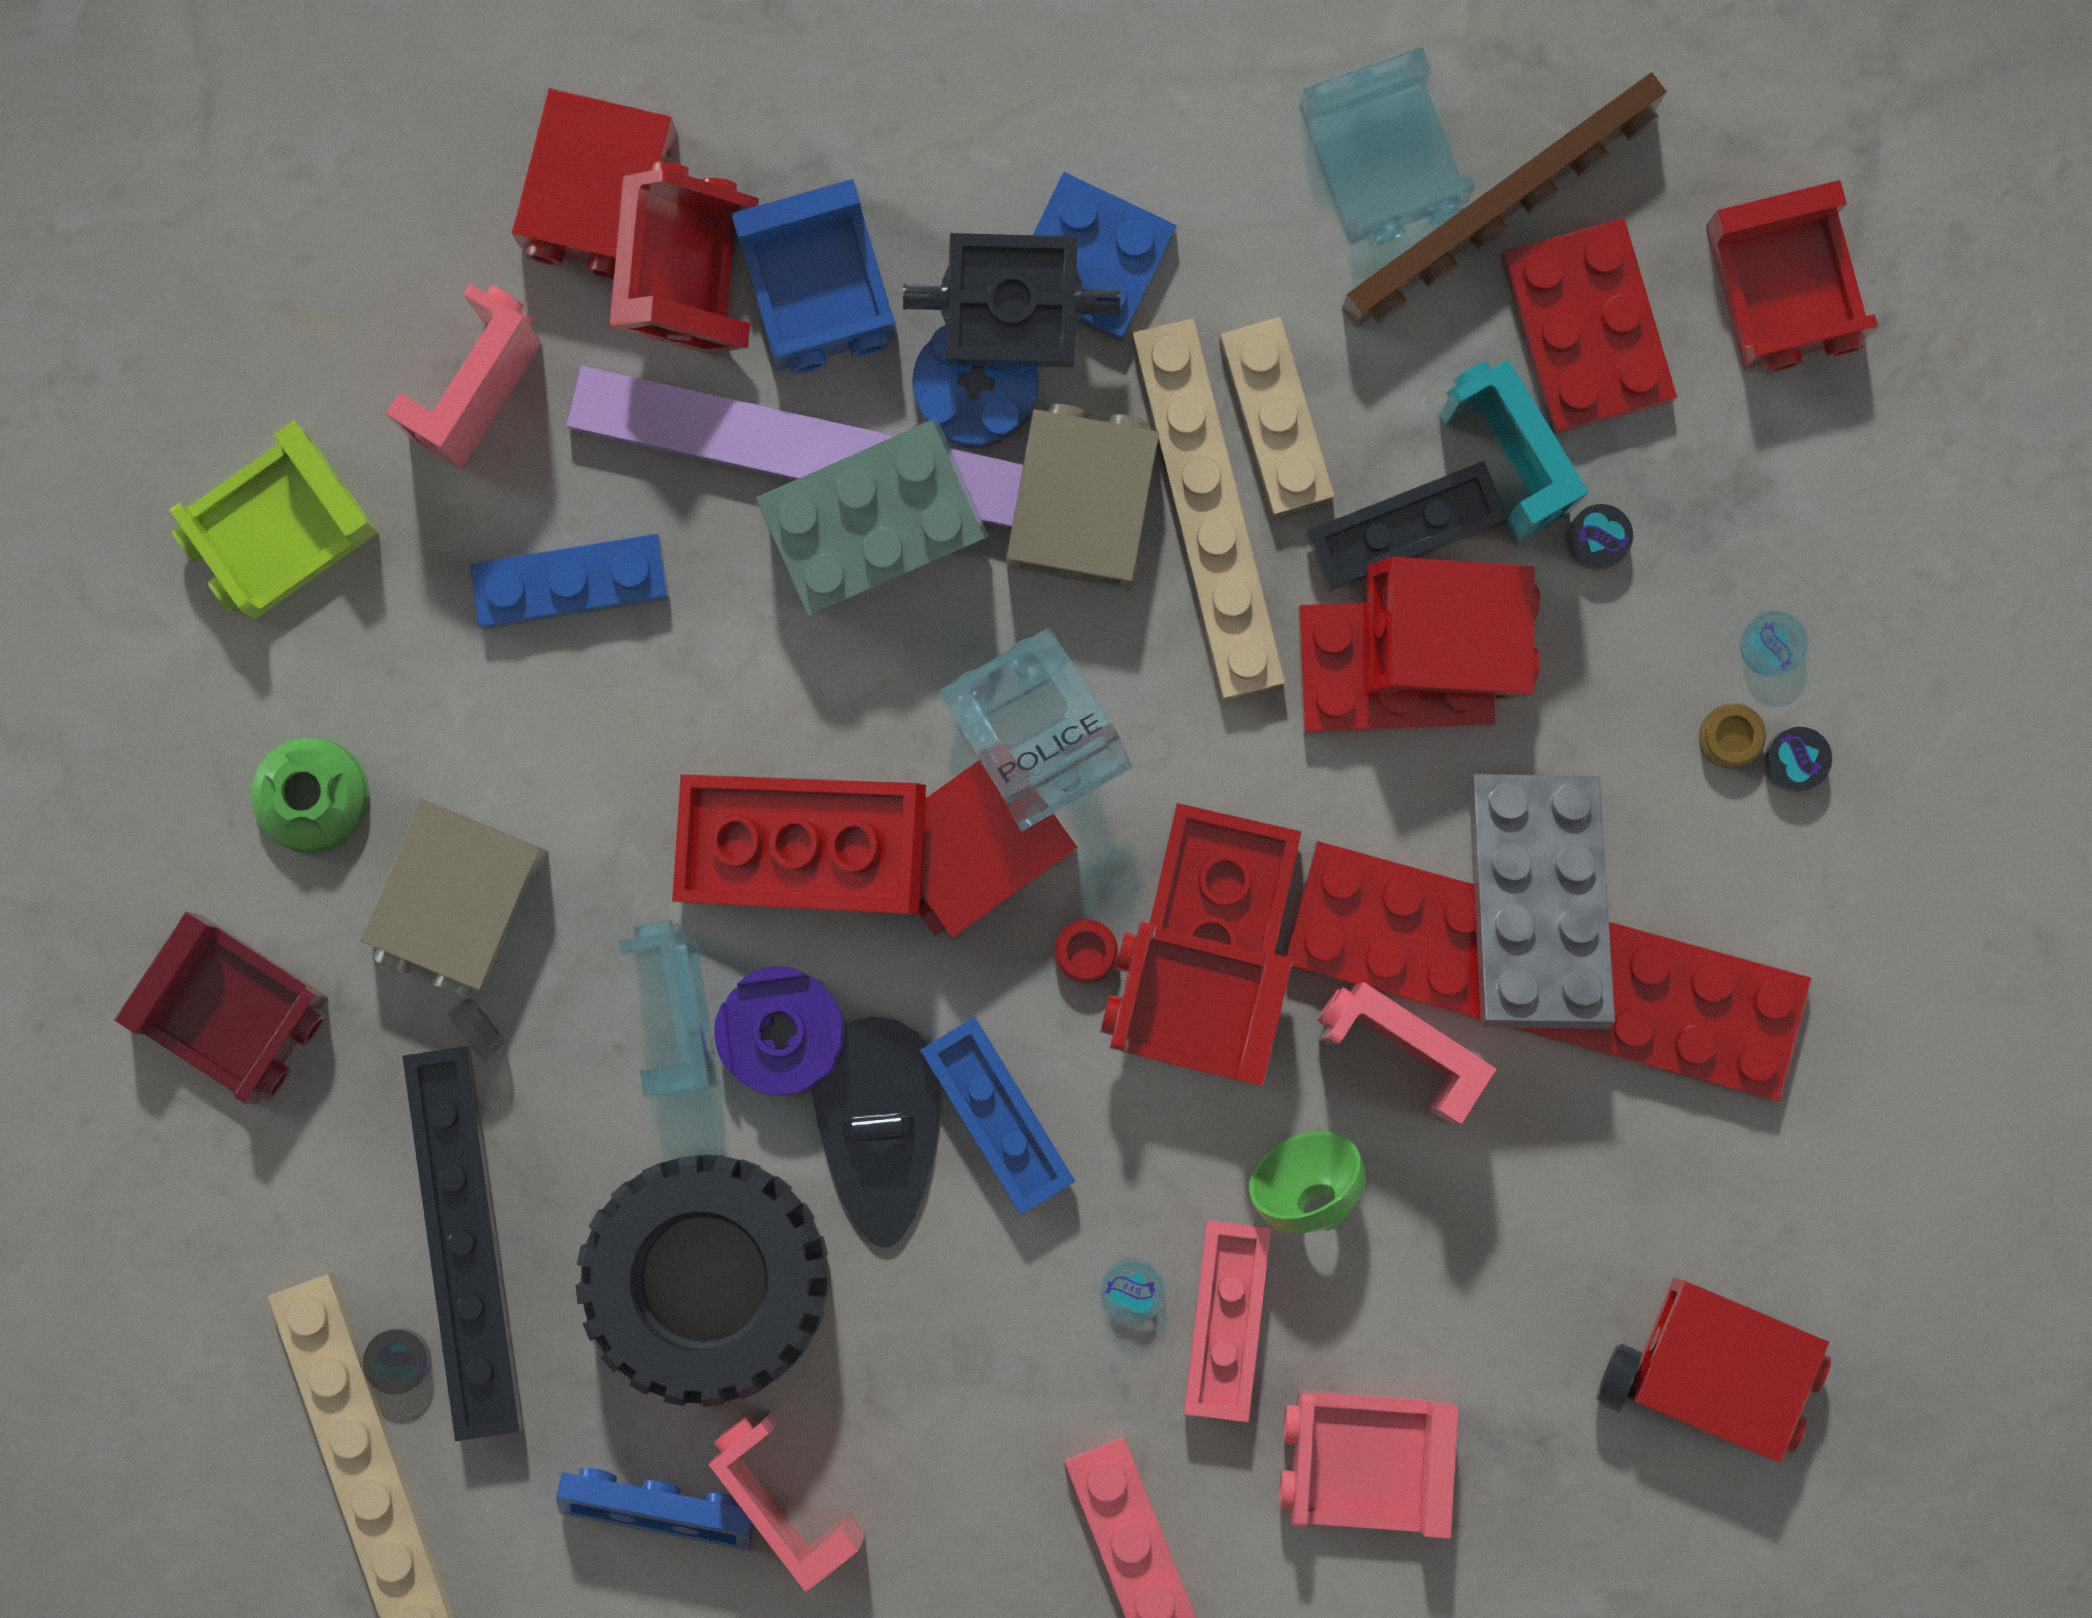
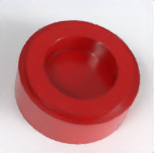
M1092 919L1076 920L1064 927L1059 933L1054 949L1055 960L1060 971L1069 979L1078 983H1094L1105 978L1114 968L1118 957V944L1112 931L1103 923Z

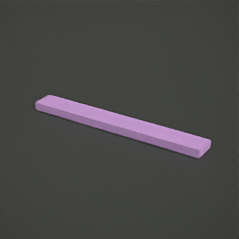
M580 365L566 427L571 431L793 481L894 437L889 434ZM951 449L983 523L1011 530L1023 465Z

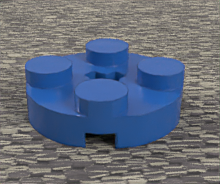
M945 325L938 328L931 340L920 351L913 370L914 399L924 420L928 422L932 419H938L947 441L957 446L986 448L1002 442V439L1011 436L1018 428L1020 429L1033 413L1039 390L1037 367L947 364V329ZM972 368L983 369L985 378L994 381L992 391L982 390L979 400L968 399L966 387L957 385L960 376L970 375Z

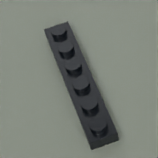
M462 1046L403 1055L455 1441L520 1432L523 1430L471 1049L470 1046Z

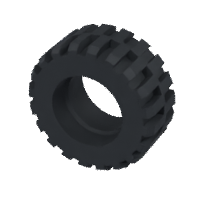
M704 1154L680 1157L653 1165L642 1170L641 1174L630 1181L624 1182L611 1194L612 1198L603 1209L596 1212L588 1226L591 1232L586 1244L581 1245L577 1265L581 1266V1282L575 1286L577 1304H583L587 1321L582 1323L589 1340L595 1339L605 1354L601 1359L613 1373L619 1370L631 1380L629 1386L645 1395L652 1392L665 1397L664 1402L680 1406H684L686 1403H700L703 1407L723 1405L727 1401L738 1398L742 1400L756 1394L773 1381L779 1379L793 1366L808 1348L815 1332L819 1329L825 1313L823 1310L826 1296L829 1293L830 1273L827 1272L826 1262L828 1251L824 1236H820L813 1220L815 1216L806 1202L802 1203L791 1191L792 1187L779 1176H773L761 1169L760 1165L747 1160L725 1157V1155ZM691 1218H716L738 1227L753 1241L764 1265L765 1288L756 1313L740 1330L720 1339L694 1340L671 1331L656 1317L645 1294L644 1269L653 1245L669 1228Z

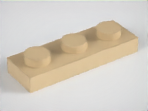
M1281 317L1220 334L1219 341L1272 518L1333 501L1335 495Z

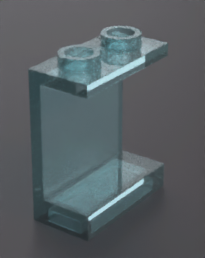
M1423 47L1303 89L1299 108L1350 244L1365 239L1368 240L1370 246L1389 242L1405 233L1404 225L1424 218L1427 219L1429 225L1448 221L1464 209L1462 205L1468 203L1475 189L1471 175L1462 179L1460 177L1428 92L1426 82L1431 68Z

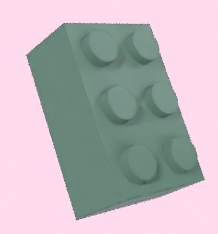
M932 419L756 497L808 616L989 536L938 419Z

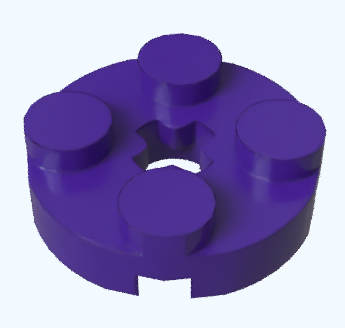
M779 966L763 968L746 975L736 984L737 987L729 993L726 1002H722L716 1015L714 1026L716 1049L722 1064L742 1084L765 1095L791 1096L808 1091L834 1072L844 1046L845 1022L838 1001L821 981L795 968ZM779 1013L784 1014L787 1023L796 1024L797 1035L790 1037L788 1047L782 1050L777 1049L775 1041L764 1040L763 1029L773 1026V1015Z

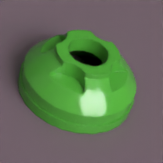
M306 737L294 739L276 747L267 754L258 766L252 781V808L260 826L278 844L298 852L316 853L328 851L348 840L362 824L368 810V780L361 764L352 753L341 745L323 738ZM300 773H310L319 781L321 788L320 798L316 805L308 810H294L286 801L285 787L293 776Z
M1313 1131L1289 1138L1272 1148L1255 1167L1249 1182V1194L1255 1209L1268 1225L1277 1230L1289 1233H1311L1323 1229L1329 1231L1346 1219L1347 1214L1360 1199L1366 1184V1171L1358 1148L1350 1139L1329 1131ZM1322 1195L1335 1196L1334 1200L1324 1207L1310 1213L1303 1212L1305 1206L1312 1199Z

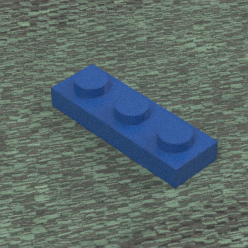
M658 534L470 564L478 623L482 629L670 599L661 540Z
M975 1016L920 1050L1020 1215L1076 1182Z
M581 1468L578 1475L565 1472L561 1474L556 1494L559 1514L747 1551L750 1549L754 1524L732 1495L708 1493L706 1494V1499L703 1500L680 1495L681 1489L679 1487L662 1481L646 1480L643 1481L642 1487L616 1483V1475L595 1468Z

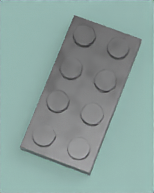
M1474 774L1469 782L1481 1027L1609 1029L1615 1022L1600 776Z

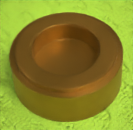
M1731 703L1718 707L1705 717L1699 730V744L1702 752L1709 761L1723 768H1739L1754 761L1762 752L1766 742V728L1763 720L1752 708L1743 704Z

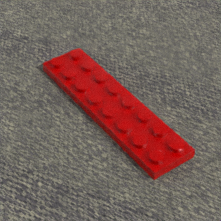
M1317 841L1285 955L1286 957L1294 958L1292 968L1353 985L1365 982L1382 993L1481 1020L1474 884ZM1609 922L1614 1024L1609 1029L1512 1028L1767 1100L1780 1101L1812 978Z

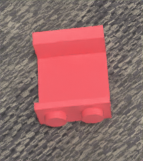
M750 1412L721 1434L714 1442L720 1452L708 1465L806 1593L857 1553L865 1534L849 1514L811 1545H807L740 1457L766 1437L779 1422L772 1412L760 1421H757Z

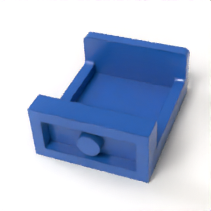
M854 179L731 213L767 333L771 353L778 371L790 368L791 374L811 372L824 367L827 364L826 357L849 350L853 357L874 354L888 347V339L898 337L896 323L886 295Z

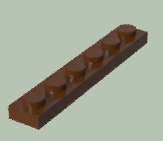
M1652 72L1347 293L1342 309L1356 327L1371 317L1377 324L1391 317L1407 303V299L1403 294L1421 280H1423L1427 287L1436 284L1457 267L1458 263L1453 257L1472 243L1478 251L1485 248L1509 228L1504 220L1521 207H1524L1528 214L1536 211L1558 193L1559 190L1554 184L1572 170L1578 177H1581L1600 164L1609 155L1605 149L1606 145L1622 134L1630 141L1647 130L1659 119L1655 110L1667 91Z

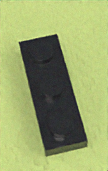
M1482 461L1309 529L1306 536L1328 590L1331 592L1367 578L1368 565L1391 557L1418 558L1504 524L1508 517L1485 461Z

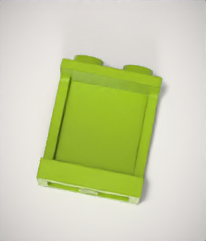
M295 420L273 434L279 442L276 446L192 505L185 506L179 502L169 509L179 524L178 527L171 531L176 541L192 561L196 562L203 557L216 577L211 579L208 585L217 599L228 612L232 613L239 608L242 613L254 620L379 533L311 436Z

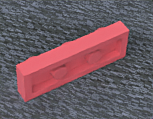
M1206 1219L1183 1410L1185 1415L1249 1422L1271 1235L1270 1227Z
M1119 1437L1065 1459V1465L1125 1617L1196 1618L1125 1437Z

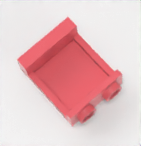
M469 284L463 294L481 321L487 324V327L433 412L401 392L398 393L386 412V415L408 438L461 470L542 344L530 326L534 321L533 318L522 311L525 306L515 297L494 285H491L487 293L474 285Z
M1365 982L1352 986L1350 991L1344 987L1341 990L1337 989L1317 1019V1022L1326 1027L1319 1040L1328 1046L1339 1045L1355 1019H1357L1445 1076L1444 1081L1425 1109L1445 1123H1463L1497 1068Z
M1298 1390L1297 1406L1286 1405L1284 1412L1283 1444L1294 1445L1292 1471L1281 1470L1279 1510H1290L1289 1520L1293 1527L1307 1528V1524L1413 1531L1421 1532L1424 1537L1451 1539L1459 1407L1452 1401Z

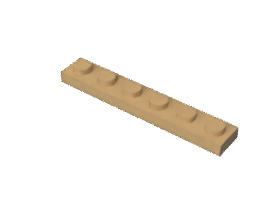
M1194 318L1133 332L1132 341L1154 429L1159 431L1158 445L1222 701L1282 687L1285 685V679Z
M333 1272L267 1296L379 1618H454Z

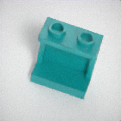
M1509 359L1494 368H1491L1487 360L1453 380L1456 386L1446 393L1449 399L1439 414L1443 423L1447 426L1471 411L1476 410L1480 412L1530 497L1519 502L1508 516V520L1503 524L1516 545L1570 514L1589 492Z

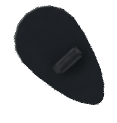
M869 1017L845 1025L844 1046L834 1072L827 1078L822 1079L812 1090L817 1124L841 1199L857 1226L872 1243L879 1247H890L899 1242L915 1218L925 1194L933 1159L939 1117V1080L920 1051L927 1044L918 1032L897 1020Z

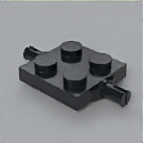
M950 233L949 265L942 279V285L904 283L903 310H941V315L947 329V364L1074 368L1075 333L1081 322L1082 314L1120 316L1121 289H1082L1083 284L1077 270V236Z

